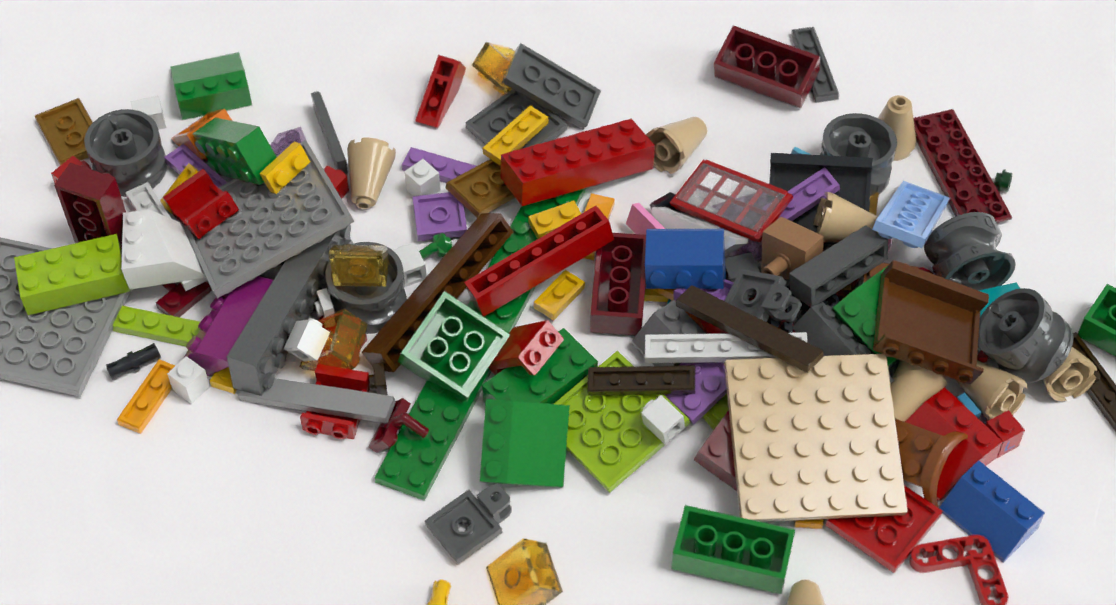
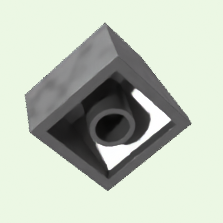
M673 300L652 314L634 337L632 344L645 357V335L707 333L684 310L676 307V302ZM680 363L652 364L654 366H678Z

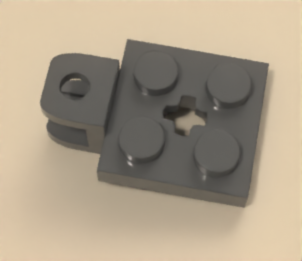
M740 269L725 299V302L767 322L769 316L773 320L791 322L795 319L802 305L797 298L791 296L792 293L785 287L786 281L783 277ZM756 295V297L752 301H749L750 297H754ZM792 306L791 311L785 313L786 308Z
M499 484L487 487L477 494V498L470 490H467L424 520L425 525L454 561L460 564L503 533L502 527L499 524L512 513V507L509 505L511 499ZM462 522L464 525L468 523L471 525L468 527L469 530L461 532L458 531V524Z

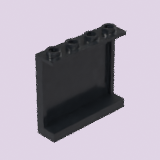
M771 153L769 184L789 191L825 167L840 185V190L834 194L869 212L873 158ZM768 195V204L776 198ZM819 204L792 222L817 233L818 226L813 224ZM823 242V252L837 243Z

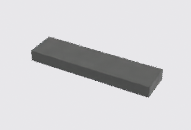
M814 26L792 29L791 37L796 48L820 56V71L811 87L815 102L838 100L839 92Z
M319 91L312 92L313 109L335 168L347 175L346 158L322 95Z

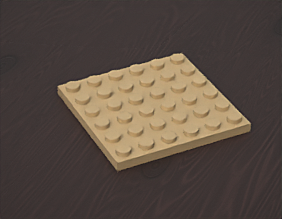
M886 355L823 356L808 373L779 358L725 360V378L741 518L768 522L905 515L907 513Z

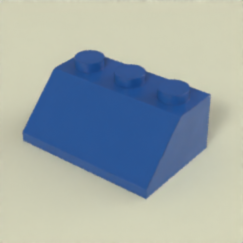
M724 229L646 230V289H688L691 285L699 289H724L726 277Z
M979 460L959 479L939 507L946 517L968 535L984 536L989 541L994 556L1003 563L1039 528L1045 514L1043 510Z

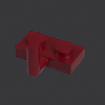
M207 282L201 283L185 291L181 283L178 285L176 283L162 284L169 292L155 303L157 308L164 314L181 317L208 295L212 289Z
M401 398L396 401L388 424H379L368 447L376 453L387 448L390 449L398 439L396 434L402 425L407 426L422 438L428 434L429 429L407 414L411 403Z

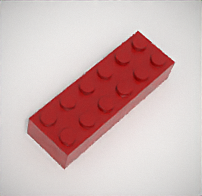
M631 118L501 154L500 178L520 205L525 206L653 169L655 145Z

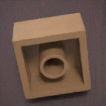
M780 217L763 231L761 273L789 279L790 272L823 252L824 236Z

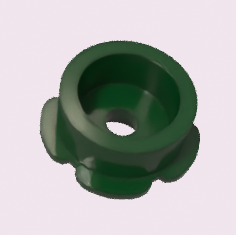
M1003 169L1002 173L997 172L994 184L998 187L999 193L1001 191L1008 192L1010 189L1013 173L1006 172V169Z

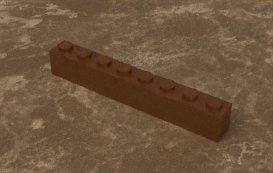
M481 213L363 349L362 354L372 367L375 363H384L385 372H395L401 365L397 362L401 352L445 291L457 299L466 289L464 282L476 276L511 236L513 230L501 213Z

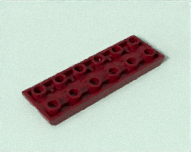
M954 109L915 117L916 142L943 194L950 197L948 203L955 217L966 213L983 212L993 216L997 223L1011 220L1012 215Z

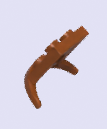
M895 419L903 481L921 487L924 498L938 507L937 486L942 468L953 448L960 441L967 439L968 435L954 431L942 436Z

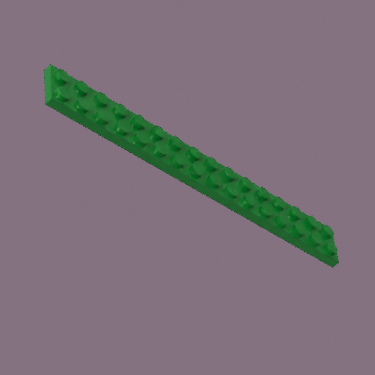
M587 188L521 206L510 226L513 233L496 252L489 267L537 240L529 224L528 216L571 201H575L578 206ZM535 287L487 314L484 318L509 333L516 326ZM470 300L467 306L481 315V313L475 307L473 302ZM489 368L467 399L428 380L426 381L409 415L427 427L429 432L422 438L403 425L397 435L396 443L391 446L375 476V483L423 501L426 500L482 391V384L488 380L491 374Z

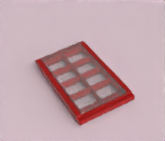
M706 159L702 160L670 201V204L682 212L754 242H761L763 231L779 218L793 199V195L786 190Z

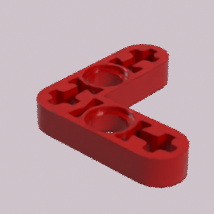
M970 535L919 544L913 548L909 562L915 571L927 573L968 566L981 605H1007L1009 599L1008 592L991 545L984 536ZM976 545L978 549H982L981 553H977L976 549H972V546ZM946 548L953 549L957 553V558L948 559L943 555L942 551ZM919 554H922L924 558H928L927 563H924L922 559H918ZM982 568L989 569L993 574V578H981L978 570ZM990 587H993L992 592H993L994 597H995L996 599H999V598H1000L998 604H996L995 601L992 600V599L989 600L990 595H991V589H990Z

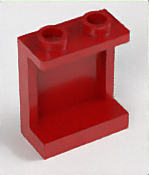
M204 169L162 197L172 214L198 239L239 210L230 193L219 189Z
M548 320L513 327L508 333L510 334L509 338L488 368L496 375L505 368L521 365L531 376L536 375L564 339Z
M317 364L315 384L362 392L370 391L369 372ZM310 411L301 413L300 416L304 431L313 435H331L337 439H355L361 420Z

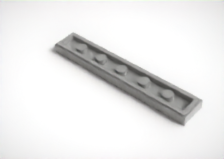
M277 378L274 379L270 389H265L262 396L241 390L238 393L240 401L387 424L396 403L394 396Z

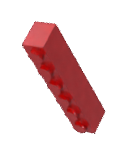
M597 205L465 281L464 284L471 301L483 317L612 242L614 236L610 222Z

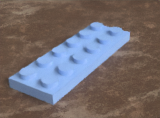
M903 181L876 219L872 230L877 231L884 238L901 240L908 247L923 248L946 209L950 197Z

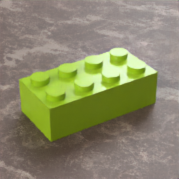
M117 234L14 257L20 298L27 315L130 292L121 270L122 249Z

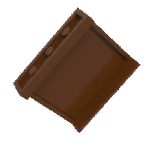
M892 260L881 273L873 350L888 357H894L911 365L919 366L936 374L971 385L984 372V368L978 367L976 364L980 311L988 304L989 294Z

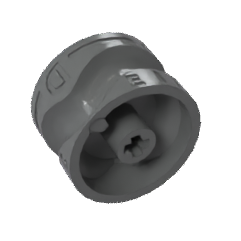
M132 109L115 110L102 115L88 128L84 142L88 157L92 163V169L115 177L122 197H127L125 192L146 182L153 189L164 178L167 164L164 158L166 156L165 151L161 145L159 129L156 122L146 113Z
M862 113L845 114L836 117L825 127L820 155L873 158L870 196L878 192L881 194L889 184L892 162L897 147V138L892 128L877 117Z
M972 212L953 217L936 227L924 244L925 254L933 264L932 269L935 275L975 290L1003 285L1012 276L1016 267L1012 253L996 249L1000 243L1002 232L994 217L987 213Z
M376 242L350 244L336 252L327 264L325 279L336 320L364 334L378 333L407 300L404 289L405 279L402 262L392 249Z
M1030 288L1015 289L1001 295L986 308L980 317L978 347L992 361L996 362L1001 370L1022 378L1026 384L1040 381L1051 375L1063 364L1073 345L1072 328L1062 316L1052 311L1049 303L1037 291Z

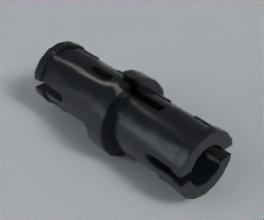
M155 343L136 352L130 351L127 353V356L105 366L111 379L114 380L133 370L135 372L139 371L140 367L160 359L161 355Z

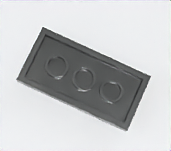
M522 43L517 46L502 80V83L582 130L587 127L601 92L597 87Z

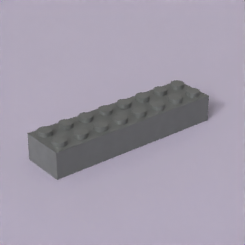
M350 224L343 230L333 233L323 241L315 243L300 254L292 256L284 262L227 355L233 388L262 396L266 388L270 389L272 387L275 374L278 369L283 368L286 362L288 351L284 347L296 321L308 320L312 311L316 310L314 302L318 301L317 291L327 288L325 279L327 264L336 252L353 244L350 237Z

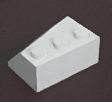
M150 209L123 213L121 270L129 289L206 278L180 222Z

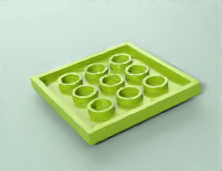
M616 351L598 367L634 366L620 352ZM588 375L554 403L570 405L567 450L609 493L665 446L643 424L641 412L649 401L656 400L662 395L684 416L685 427L690 424L689 418L664 394L590 396L587 392Z

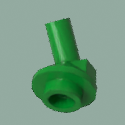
M444 233L435 235L432 239L433 243L427 245L419 252L423 260L435 252L438 257H444L452 248L451 239L446 237Z

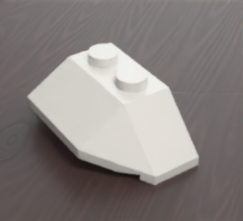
M652 207L651 210L652 216L665 229H721L667 207ZM724 230L725 256L748 243V238Z

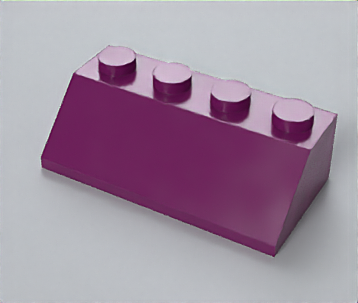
M257 276L252 281H248L235 288L232 292L224 294L219 298L216 297L210 305L211 312L198 325L200 330L197 336H193L186 346L188 351L184 358L187 356L205 369L207 376L229 367L227 355L273 280Z

